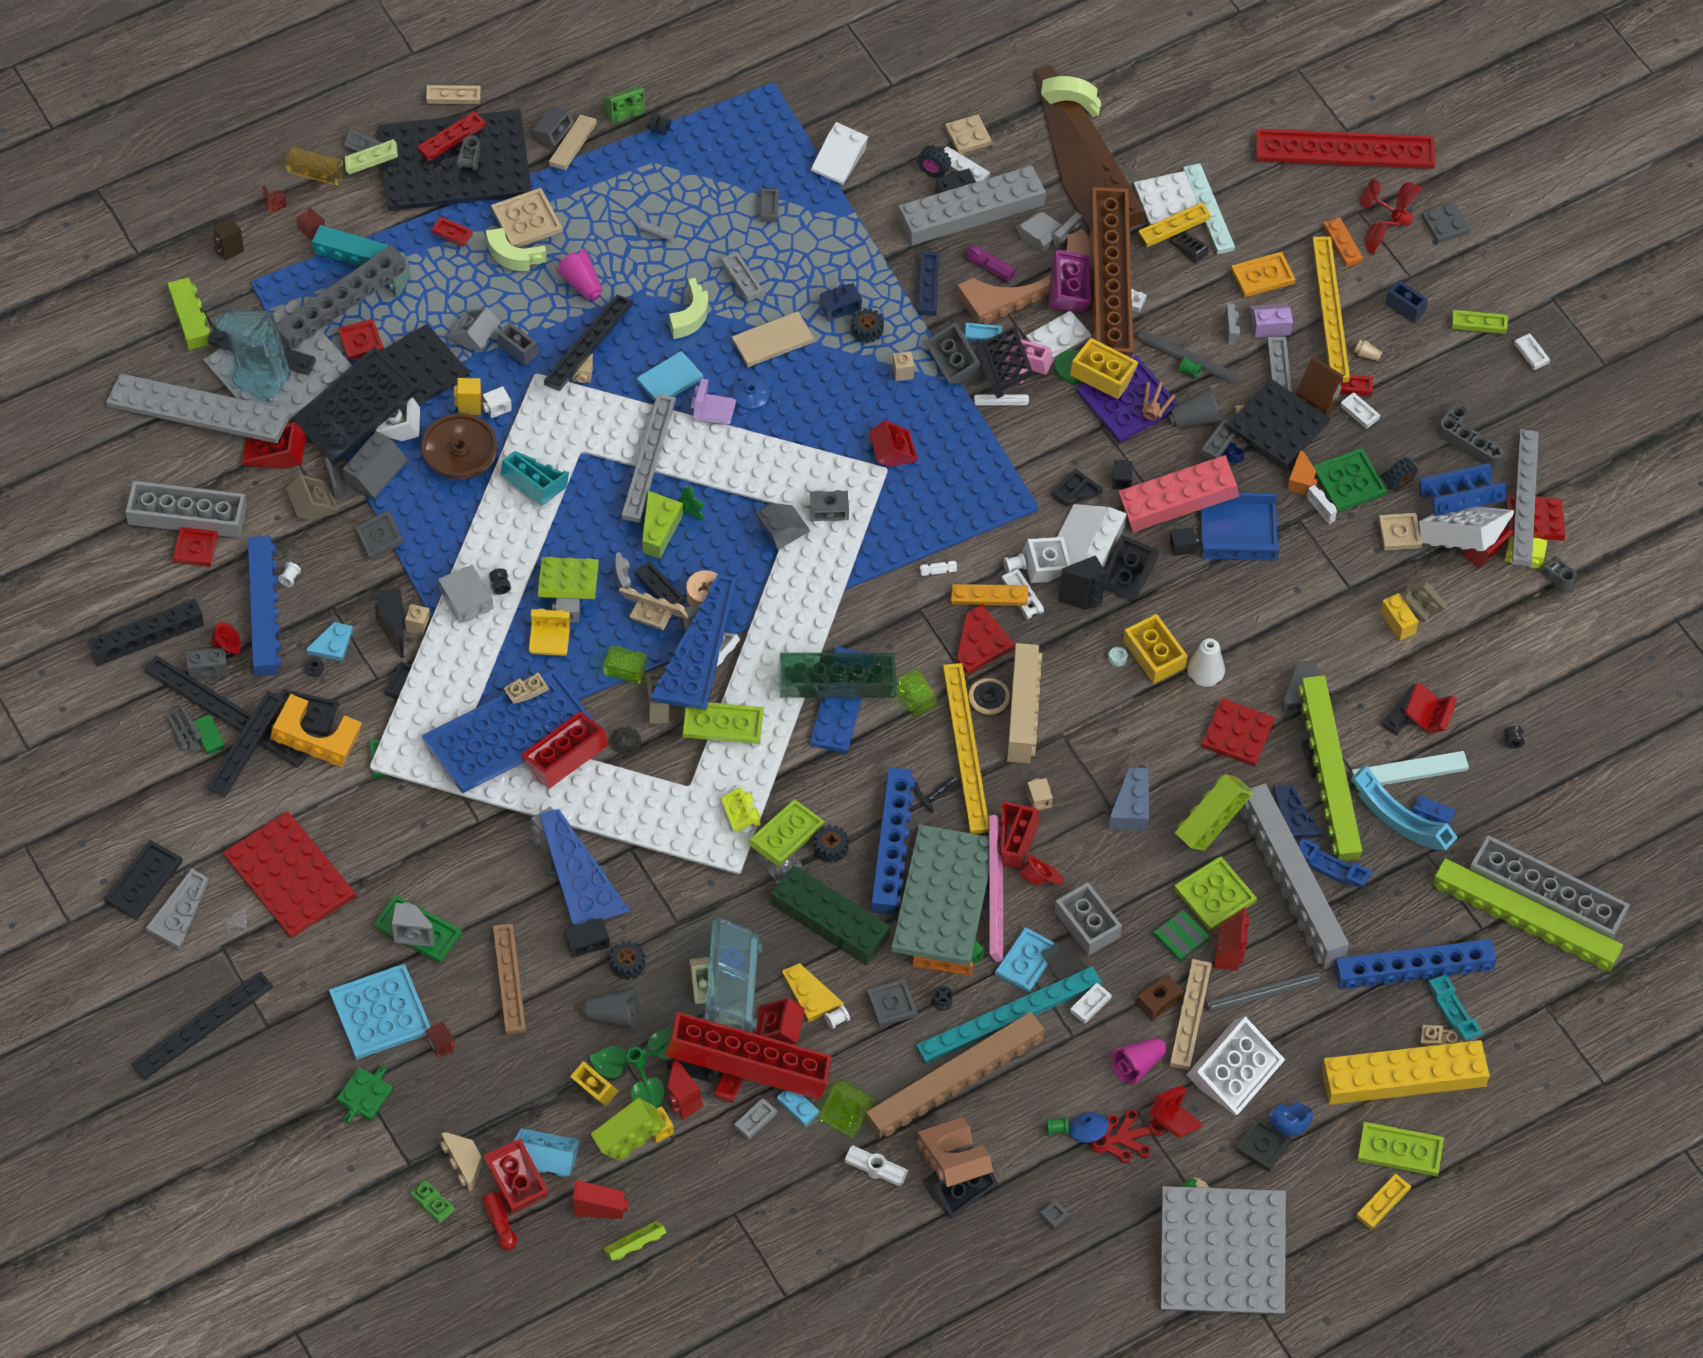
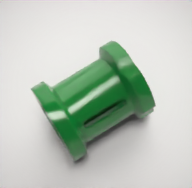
M1184 357L1180 364L1179 372H1185L1196 379L1201 371L1202 364H1196L1188 360V357Z
M1067 1116L1061 1119H1050V1117L1046 1119L1048 1136H1051L1053 1133L1069 1134Z

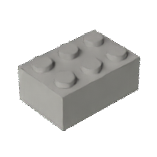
M1089 882L1056 900L1055 914L1088 956L1121 937L1122 925Z

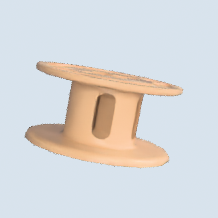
M703 570L690 576L687 581V601L690 606L700 605L704 602L711 585L718 575L717 573Z

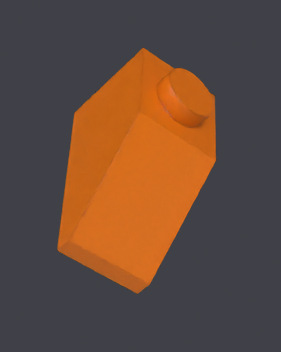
M1300 450L1287 490L1307 496L1309 487L1316 486L1318 480L1315 479L1316 470L1304 451Z

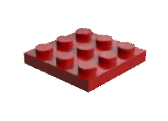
M1506 494V509L1513 510L1514 512L1507 525L1508 529L1514 532L1516 494ZM1535 496L1533 537L1565 541L1566 533L1562 499Z
M1221 698L1201 747L1255 767L1276 717Z

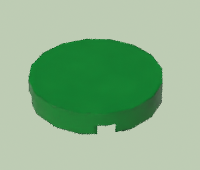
M1067 350L1060 353L1056 358L1055 372L1061 380L1064 379L1068 383L1082 382L1070 375L1072 361L1080 351Z

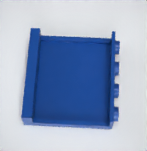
M1239 493V497L1201 509L1202 559L1277 560L1279 553L1276 523L1277 494Z

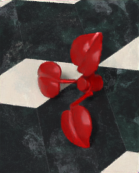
M1375 179L1368 182L1360 198L1361 206L1368 208L1375 200L1393 211L1391 217L1394 222L1380 221L1378 224L1374 223L1370 226L1365 236V246L1371 254L1375 255L1377 247L1382 242L1387 230L1386 225L1399 226L1401 224L1408 227L1412 223L1413 214L1409 213L1405 208L1422 189L1421 186L1412 182L1404 183L1396 195L1397 202L1396 209L1377 198L1381 191L1380 182Z

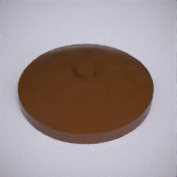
M463 413L451 414L436 420L428 427L422 440V453L426 464L438 475L455 480L469 479L480 475L491 466L497 454V439L491 426L481 418Z

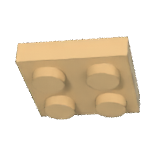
M979 114L945 124V129L959 154L987 147L992 143Z
M1416 513L1379 515L1378 520L1384 551L1422 547Z

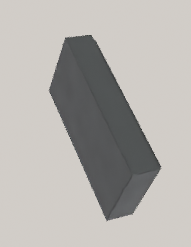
M761 188L760 221L778 222L779 189Z

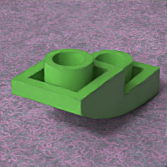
M423 1181L410 1193L413 1199L439 1223L455 1211L454 1206L439 1194V1191L427 1181Z

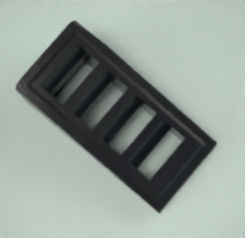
M1186 231L1170 239V242L1194 264L1208 255L1209 247Z

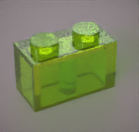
M610 645L603 664L604 674L641 683L647 667V654Z
M919 669L898 677V686L896 687L898 694L904 697L908 710L912 711L915 717L936 708L937 698Z

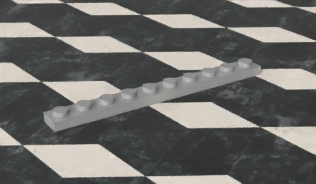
M1520 429L1512 564L1531 567L1539 432Z

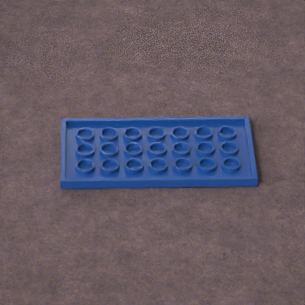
M555 670L541 676L549 690L536 697L513 704L506 693L422 735V741L462 794L525 763L521 758L523 752L581 711L592 719Z

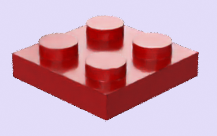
M373 319L338 328V334L348 361L363 357L374 346L380 351L384 349Z
M180 527L173 557L174 563L211 567L218 540V531Z

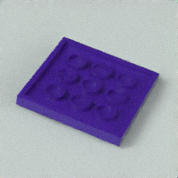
M1137 355L1132 357V359L1138 361V366L1126 390L1119 399L1087 383L1078 387L1076 391L1119 443L1166 418L1169 414H1172L1171 410L1179 405L1173 399L1163 412L1161 418L1156 420H1149L1143 416L1141 411L1144 405L1146 383L1150 382L1149 403L1153 401L1159 381ZM1163 385L1157 399L1160 409L1171 397Z

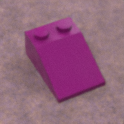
M1057 249L1054 251L1048 291L1050 308L1083 313L1090 306L1089 255Z

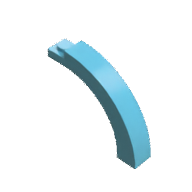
M1362 766L1351 778L1359 789L1358 796L1367 807L1385 824L1405 838L1424 847L1436 850H1447L1458 838L1448 823H1438L1424 819L1402 806L1382 787L1368 766Z

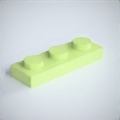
M393 139L345 156L346 171L348 174H352L397 158V143Z

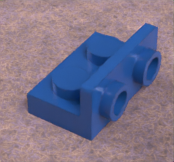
M1419 796L1412 809L1414 814L1424 819L1438 823H1448V825H1450L1456 811L1423 796Z

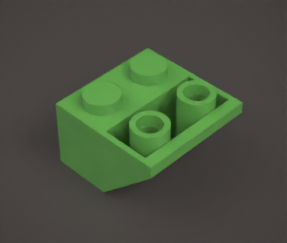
M635 86L603 97L604 110L612 124L645 113V93L642 87Z

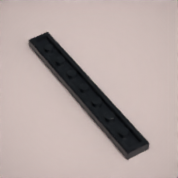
M616 295L544 379V385L561 391L633 306V300Z
M260 971L131 1063L133 1069L143 1080H146L273 988L272 983Z

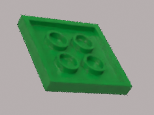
M1363 448L1313 465L1316 470L1315 476L1330 502L1335 505L1337 513L1387 495L1385 485Z

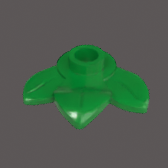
M692 486L684 487L681 491L682 496L678 499V502L683 503V512L690 514L697 520L705 519L701 512L705 503L694 498Z

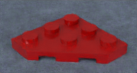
M983 604L966 613L957 656V663H962L963 670L969 675L1015 648L1013 641Z

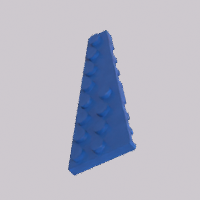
M716 576L708 591V595L704 602L701 603L699 611L691 621L688 631L682 637L673 658L667 664L663 676L657 682L654 692L651 693L650 701L707 710L736 585V578Z

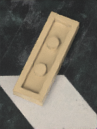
M427 85V104H480L481 86Z

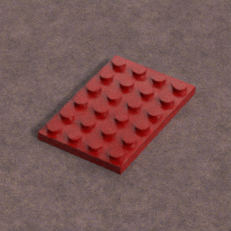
M289 811L223 852L226 860L290 938H293L356 897L354 890Z

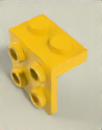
M531 609L529 652L531 654L567 655L570 612L564 610Z

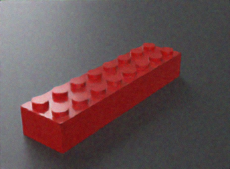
M676 1012L671 1025L665 1055L821 1100L827 1086L831 1055L681 1012Z

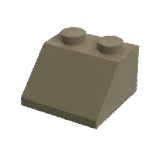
M299 475L286 487L289 499L298 518L312 521L339 511L327 481Z

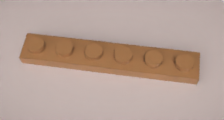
M513 924L493 926L506 1035L526 1033Z

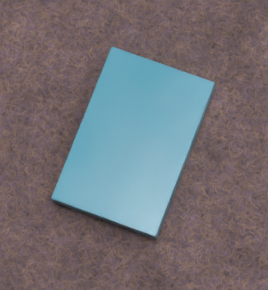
M680 351L637 377V382L656 401L657 394L671 397L678 395L701 381L703 374Z
M1025 927L996 969L995 975L1030 993L1058 951L1059 945Z

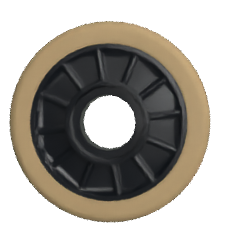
M984 678L971 686L968 698L971 706L976 711L986 715H994L1007 708L1010 702V691L1003 682L993 678ZM987 693H992L995 697L991 700H988L984 697V695Z

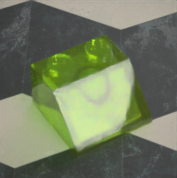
M842 1079L833 1085L818 1119L853 1139L866 1121V1112L873 1108L876 1098Z

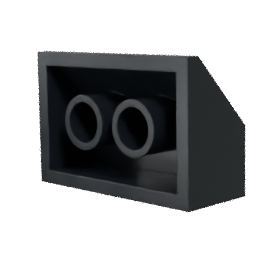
M1096 555L1062 568L1058 600L1061 603L1084 610L1098 607L1102 603L1106 571Z
M969 1146L964 1151L973 1149V1147ZM936 1171L923 1180L930 1196L949 1218H953L998 1185L993 1172L949 1187L946 1186L943 1180H939Z

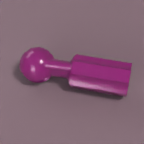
M971 245L967 248L966 256L969 261L982 266L1008 282L1014 278L1017 270L1016 267L985 251L979 245Z

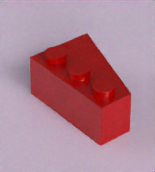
M1001 801V854L1004 866L1023 869L1027 854L1030 851L1041 822L1039 810Z

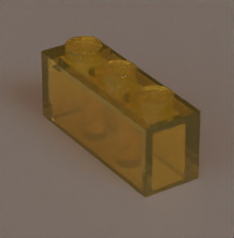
M291 146L286 157L288 173L334 185L339 184L344 173L342 158L296 146Z

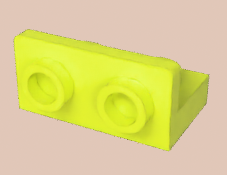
M740 787L721 797L731 826L736 833L752 824L757 827L761 825L759 821L760 813L752 803L754 798L749 791L747 792Z

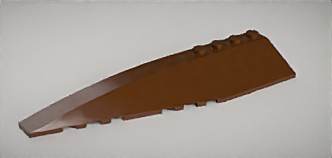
M1051 65L1034 70L1040 94L1043 80L1059 76ZM1041 94V101L1044 106V113L1047 118L1059 173L1062 177L1063 188L1077 212L1082 216V220L1089 232V196L1092 187L1128 189L1129 227L1142 224L1144 208L1081 105L1069 100L1050 104Z

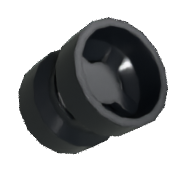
M653 113L649 118L647 128L651 131L656 130L660 135L665 136L670 129L671 119L662 118L660 114Z
M498 568L489 573L490 582L493 583L492 590L494 594L502 595L511 590L510 581L507 580L508 573L506 569Z

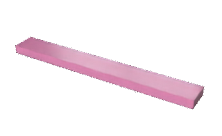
M991 815L989 816L990 955L998 963L1003 961L1002 823L998 816Z

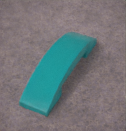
M1443 975L1429 980L1428 984L1434 999L1454 1032L1464 1041L1483 1035L1474 1018L1470 1019L1456 997L1455 987L1448 976Z

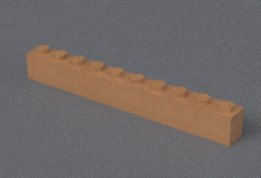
M1029 1012L867 1111L866 1122L879 1139L884 1136H890L898 1127L908 1125L916 1116H922L927 1113L929 1108L934 1105L939 1106L947 1097L957 1095L965 1086H971L976 1083L978 1078L991 1074L1000 1065H1006L1011 1058L1016 1055H1022L1032 1045L1040 1044L1044 1039V1027L1033 1013Z

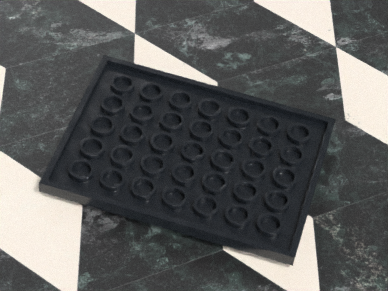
M521 109L478 114L485 121L486 127L473 134L478 137L481 150L476 171L472 168L457 167L463 141L430 161L425 159L417 149V146L467 115L378 125L381 142L385 143L394 139L397 143L398 157L383 162L388 211L513 198L532 191Z

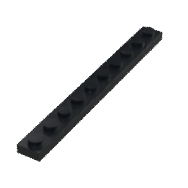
M157 655L144 668L145 673L239 732H242L252 716L247 711ZM271 726L259 743L297 768L310 755L272 740Z

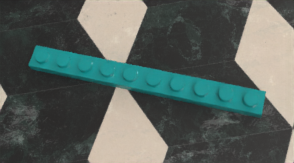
M1092 966L916 1045V1049L924 1063L927 1064L1000 1031L1029 1012H1032L1035 1016L1088 992L1096 983L1102 986V981Z

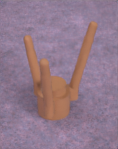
M1150 382L1146 383L1144 405L1141 412L1149 420L1161 418L1163 412L1176 397L1173 394L1160 409L1157 399L1163 382H1159L1153 401L1149 403Z

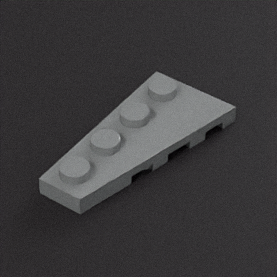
M191 869L146 927L147 932L180 950L209 882L208 877Z

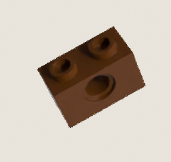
M1167 974L1163 978H1157L1148 989H1142L1137 995L1136 1005L1153 1021L1180 1002L1184 990ZM1155 995H1161L1162 998H1157Z

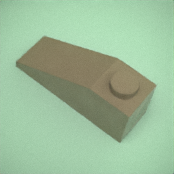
M646 674L649 724L661 725L669 723V704L650 701L651 693L654 692L657 682L663 674Z

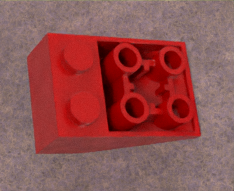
M1247 908L1241 909L1219 924L1214 968L1238 971L1239 964H1243L1250 916H1246Z

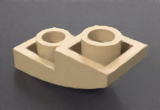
M538 672L523 682L521 679L514 681L504 687V690L514 704L536 697L548 691L549 688Z
M1423 1025L1422 1045L1435 1046L1464 1041L1454 1030H1444L1443 1026Z

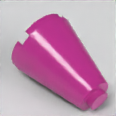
M580 249L581 253L575 254L573 252L561 260L558 264L560 268H556V271L587 300L595 301L601 297L602 287L586 249Z
M1154 1037L1116 1048L1110 1054V1059L1113 1057L1114 1062L1111 1064L1112 1069L1119 1080L1123 1083L1129 1082V1085L1133 1086L1165 1055L1166 1045L1161 1039Z

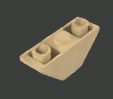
M444 1132L441 1134V1148L444 1153L448 1152L452 1169H457L460 1184L466 1186L470 1192L474 1188L482 1167L481 1155L473 1140Z

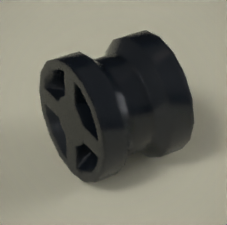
M1510 726L1504 730L1507 748L1516 749L1525 744V740L1522 737V727Z
M939 986L933 993V1005L938 1010H948L952 1006L953 991L947 986Z

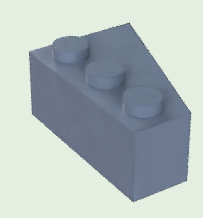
M1129 768L1111 813L1108 829L1147 830L1149 822V768Z

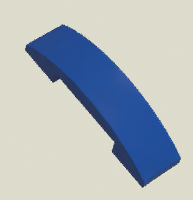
M1305 838L1298 845L1309 867L1338 882L1363 887L1372 874V870L1357 863H1354L1352 866L1321 851L1319 845Z

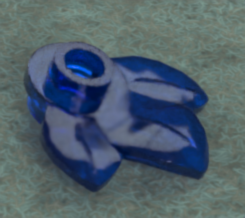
M1232 442L1221 455H1226L1229 464L1241 463L1244 460L1243 450Z

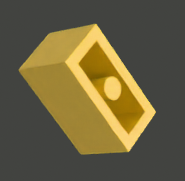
M458 378V385H454L455 407H458L459 413L481 415V379Z
M1398 593L1384 599L1380 613L1399 641L1416 634L1419 621L1401 595Z
M584 1061L570 1076L605 1106L619 1092Z

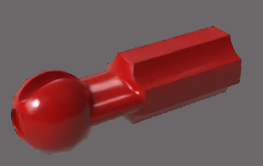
M498 1192L485 1195L482 1198L483 1204L493 1228H496L498 1233V1245L504 1250L514 1249L518 1243V1236L515 1232L511 1231L508 1223L509 1219Z

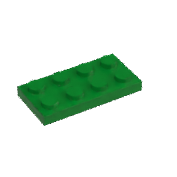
M395 894L375 921L374 928L394 938L392 921L396 903L411 902ZM418 907L432 924L434 947L405 945L441 964L461 937L462 930Z

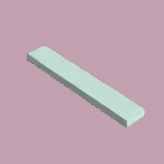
M1464 751L1368 768L1381 785L1468 771L1469 766ZM1354 769V770H1352V773H1351V774H1352V777H1353L1360 769Z

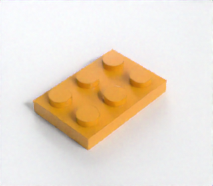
M1282 252L1231 266V271L1244 298L1295 284L1296 280Z

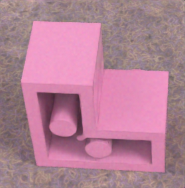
M1021 339L1032 370L1047 374L1054 361L1051 347ZM1013 346L1011 351L1015 352L1018 346ZM1007 356L1005 361H1010L1012 356ZM1017 357L1015 362L1020 363L1022 357ZM1011 367L1009 372L1013 373L1017 367ZM1022 368L1019 374L1028 371V369Z

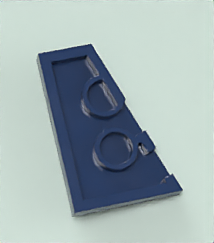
M1293 784L1274 785L1272 791L1275 802L1294 839L1322 837L1323 831L1314 823V817L1307 812L1304 802Z

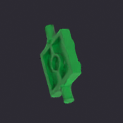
M380 1065L375 1074L358 1067L337 1097V1102L348 1109V1113L343 1118L345 1123L347 1121V1124H350L355 1115L362 1116L369 1121H372L393 1091V1087L381 1079L387 1071L385 1067L383 1068Z

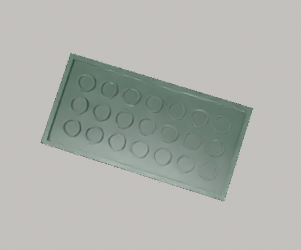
M919 824L892 952L970 966L990 872L988 836Z

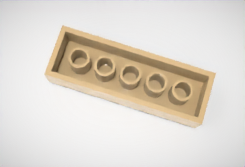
M1016 643L1007 762L1030 763L1031 756H1035L1042 653H1039V645Z

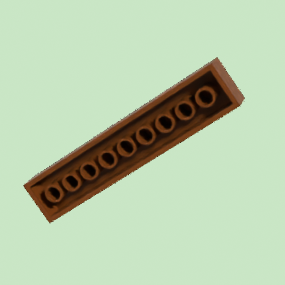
M1092 187L1089 196L1093 339L1131 358L1133 354L1128 189Z

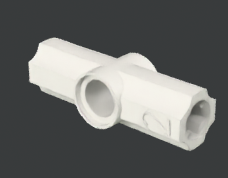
M853 1145L850 1147L845 1159V1163L867 1172L871 1178H881L899 1187L903 1185L908 1173L907 1169L885 1160L881 1154H871ZM878 1164V1165H880L881 1167H879V1168H874V1167H872V1165Z

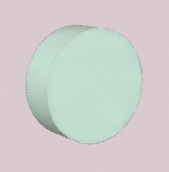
M1121 647L1112 648L1108 655L1110 664L1117 667L1123 666L1127 662V651Z

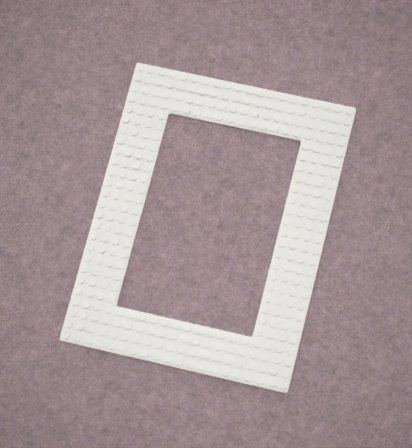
M535 374L451 571L453 573L473 564L493 598L494 608L488 613L475 616L470 621L459 623L443 595H441L370 768L378 773L530 816H536L549 806L553 810L559 808L573 828L740 874L751 847L748 844L749 840L755 835L758 827L752 824L736 833L731 826L721 797L741 787L752 794L754 798L752 803L762 817L884 484L887 468L730 425L693 419V415L673 410L655 473L769 504L792 505L810 529V532L779 549L721 703L764 707L760 744L707 740L692 783L689 786L589 759L550 789L539 782L526 763H523L462 794L422 741V735L477 708L566 491L565 488L546 504L540 506L500 475L502 460L512 452L517 451L537 459L536 462L543 465L550 464L553 466V469L569 472L568 483L582 453L636 467L654 408L652 404L567 382L562 390L558 391L544 385V379L547 376ZM848 491L849 520L811 521L810 492ZM498 568L507 570V580L511 584V590L502 595L493 593V583L489 579V573Z

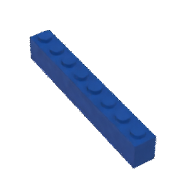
M271 536L248 537L254 675H278V667H281L280 655L277 656V651H280V639H276V635L280 634L279 623L275 621V618H279L278 607H275V602H278V591H274V586H278L277 575H273V570H277L276 559H273V554H276V545L272 543Z

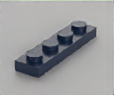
M921 251L918 315L937 314L940 252Z

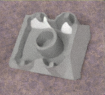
M1038 211L1016 226L1022 240L1036 250L1042 251L1050 248L1054 234L1062 227L1060 223L1041 211Z

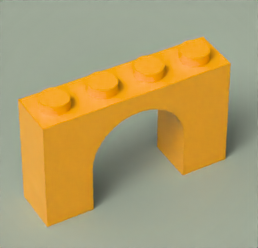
M290 694L272 728L271 739L277 743L290 746L297 751H302L315 758L325 760L332 765L343 767L360 735L362 722L344 715L336 732L331 736L325 738L310 736L300 726L307 711L308 701Z

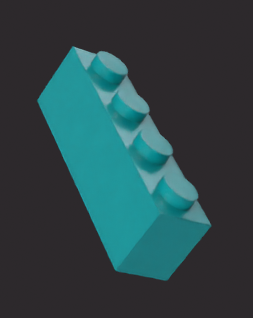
M322 225L319 226L312 240L313 253L327 256L337 261L348 262L354 266L363 265L388 247L387 244Z

